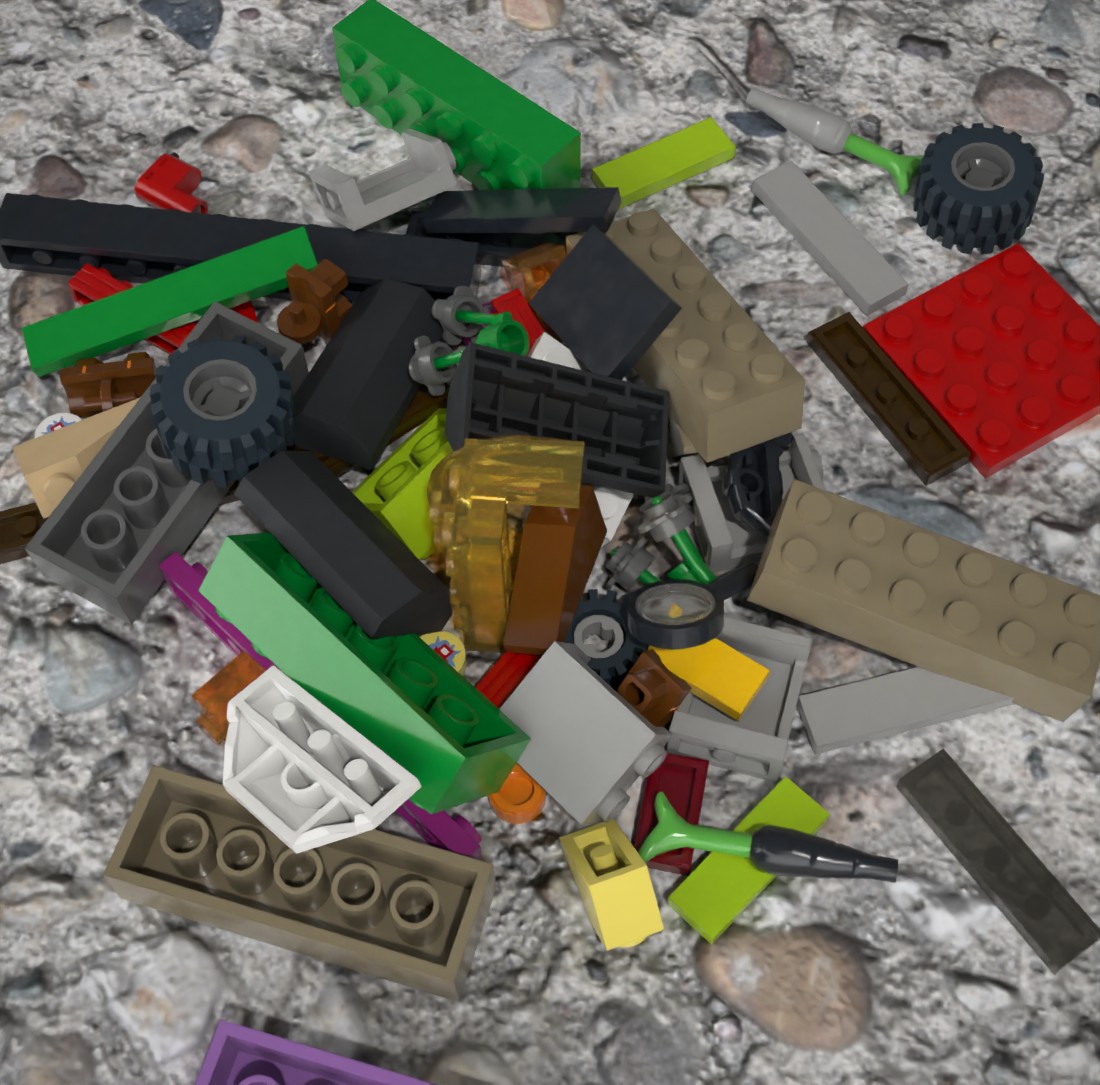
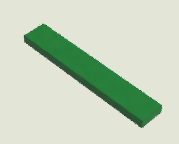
M305 226L22 327L31 369L38 377H41L61 368L74 365L77 360L93 358L199 320L214 301L227 308H232L288 288L289 285L285 272L295 263L308 272L318 265Z

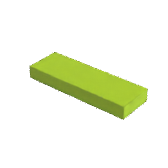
M710 117L593 168L592 181L598 188L618 187L622 201L619 207L621 209L735 158L736 146L713 118Z
M785 776L733 831L753 835V832L765 825H772L816 835L828 822L830 814ZM711 852L668 897L667 904L712 945L777 875L758 871L747 857Z

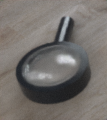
M749 562L709 584L693 580L670 579L650 583L639 588L627 601L628 629L630 633L644 644L663 649L691 648L713 640L721 633L724 627V600L752 586L758 565Z

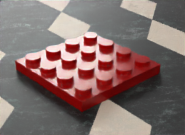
M1019 243L863 325L865 331L971 453L969 461L985 479L1100 414V326Z

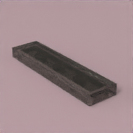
M944 749L898 780L896 788L1054 975L1100 941V928Z

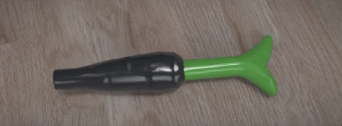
M663 792L657 794L654 804L658 824L638 851L645 863L657 855L689 847L747 857L758 871L772 875L820 879H874L893 883L896 882L899 860L873 855L841 843H836L833 840L781 826L765 825L754 831L752 835L692 825L677 814Z

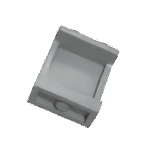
M408 129L402 132V137L409 154L408 159L355 182L354 177L326 164L308 172L325 216L355 231L457 186L452 171L456 169V161L450 147L439 138Z
M803 433L792 435L793 440L790 443V448L779 457V471L782 473L783 481L782 499L794 479L826 491L822 481L823 465L816 449L810 450ZM697 454L681 458L678 485L687 484L689 488L686 494H690L692 500L688 503L692 508L691 515L694 518L691 525L703 560L713 573L741 567L749 562H760L768 536L752 529L746 522L735 518L730 508L729 500L726 499L722 491V479L726 473L727 464L707 469L703 457Z
M703 612L701 619L705 618L710 613ZM724 613L723 630L715 638L769 669V678L739 722L689 692L677 708L678 711H674L669 729L672 737L667 744V753L709 760V765L778 783L812 639L800 636L798 632L787 627L775 626L768 628L748 623L735 614Z
M554 641L499 710L531 738L517 763L581 825L599 823L602 820L608 823L628 804L630 796L626 792L639 776L642 778L648 777L664 761L667 751L663 747L671 739L672 734L664 727L652 725L587 665L591 659L575 644Z

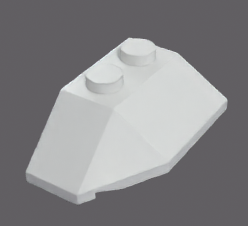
M274 665L228 702L227 720L229 726L225 741L223 786L231 796L296 854L375 829L422 787L415 776Z

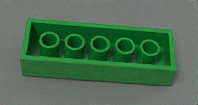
M367 0L332 27L336 49L335 57L338 61L341 79L340 88L344 98L351 105L359 106L374 116L383 127L393 129L400 135L408 129H413L446 142L456 161V169L452 170L453 174L461 175L474 184L478 190L580 188L581 132L376 0Z
M271 532L226 536L198 591L215 606L216 613L222 619L232 623L251 641L253 649L258 654L270 659L286 676L415 776L422 786L409 798L415 805L425 809L432 815L497 793L531 741V738L417 634L371 639Z

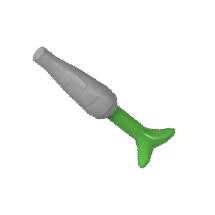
M755 87L750 90L746 98V104L764 112L790 132L818 149L832 154L845 150L886 169L895 179L901 196L906 195L910 190L912 178L919 175L921 160L924 158V155L907 156L893 153L853 134L850 123L836 114L811 105L770 95Z

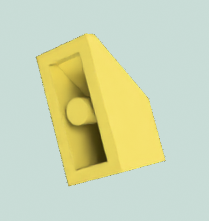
M614 819L608 823L604 821L559 837L561 847L589 920L607 951L616 947L635 946L644 941L647 936L664 930L648 867Z

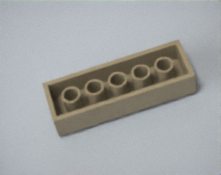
M655 209L637 212L629 217L612 222L609 230L604 233L682 307L680 312L633 368L648 387L669 392V415L693 443L703 459L708 463L801 429L805 379ZM579 232L566 237L567 255L586 232Z
M793 480L777 509L747 601L939 675L1013 697L1012 703L1061 722L1067 720L1092 698L1100 661V595L802 481Z
M156 765L152 766L103 874L121 899L456 1002L460 1000L497 888L494 864L375 829L296 854L231 796L223 785Z

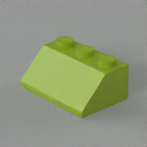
M439 408L352 491L419 560L434 554L443 544L444 540L442 537L455 524L462 523L470 518L479 507L477 502L490 489H495L504 483L471 461L472 457L454 454L445 435L447 408Z

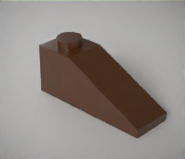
M541 484L524 523L503 643L506 652L544 655L554 641L564 642L607 533L593 486Z

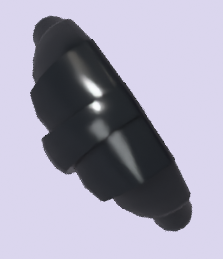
M792 432L730 454L726 473L723 475L722 491L726 499L729 500V505L735 518L746 522L752 529L766 536H769L777 509L783 500L782 473L779 471V457L783 454V449L792 442Z

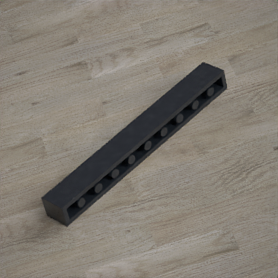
M6 193L0 207V263L4 269L74 276L87 263L97 269H106L113 278L119 281L125 280L144 284L305 226L318 264L323 259H328L347 274L348 286L340 294L345 296L352 305L361 292L386 278L423 288L435 301L449 298L454 294L455 288L458 286L471 288L474 294L473 297L477 298L481 279L479 243L460 239H439L412 234L401 235L373 232L365 229L352 231L351 229L325 227L317 224L306 225L278 222L270 219L259 220L231 217L223 214L212 215L183 212L176 209L164 210L136 207L129 204L117 205L88 202L82 199L50 198L34 194ZM289 287L263 296L292 300Z

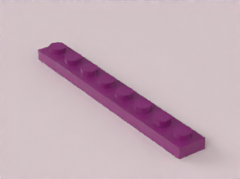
M174 552L159 564L170 592L257 677L273 665L279 669L270 659L258 654L253 649L251 641L232 623L222 619L216 613L215 606L198 591L208 573L203 565L196 562L190 566L177 552ZM407 799L394 811L429 846L482 861L481 846L479 845L482 842V838L471 823L461 815H457L454 819L445 811L431 815L425 809L415 805L410 799Z

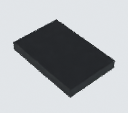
M592 224L529 302L534 310L592 373L623 380L682 309L610 237L594 224Z

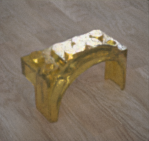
M520 435L501 436L485 440L465 438L463 448L443 458L432 470L427 486V498L430 505L431 525H436L434 549L435 553H443L446 576L451 577L450 603L455 604L453 627L454 629L462 630L466 651L506 652L503 643L523 534L522 531L508 526L507 505L521 504L579 509L585 442Z

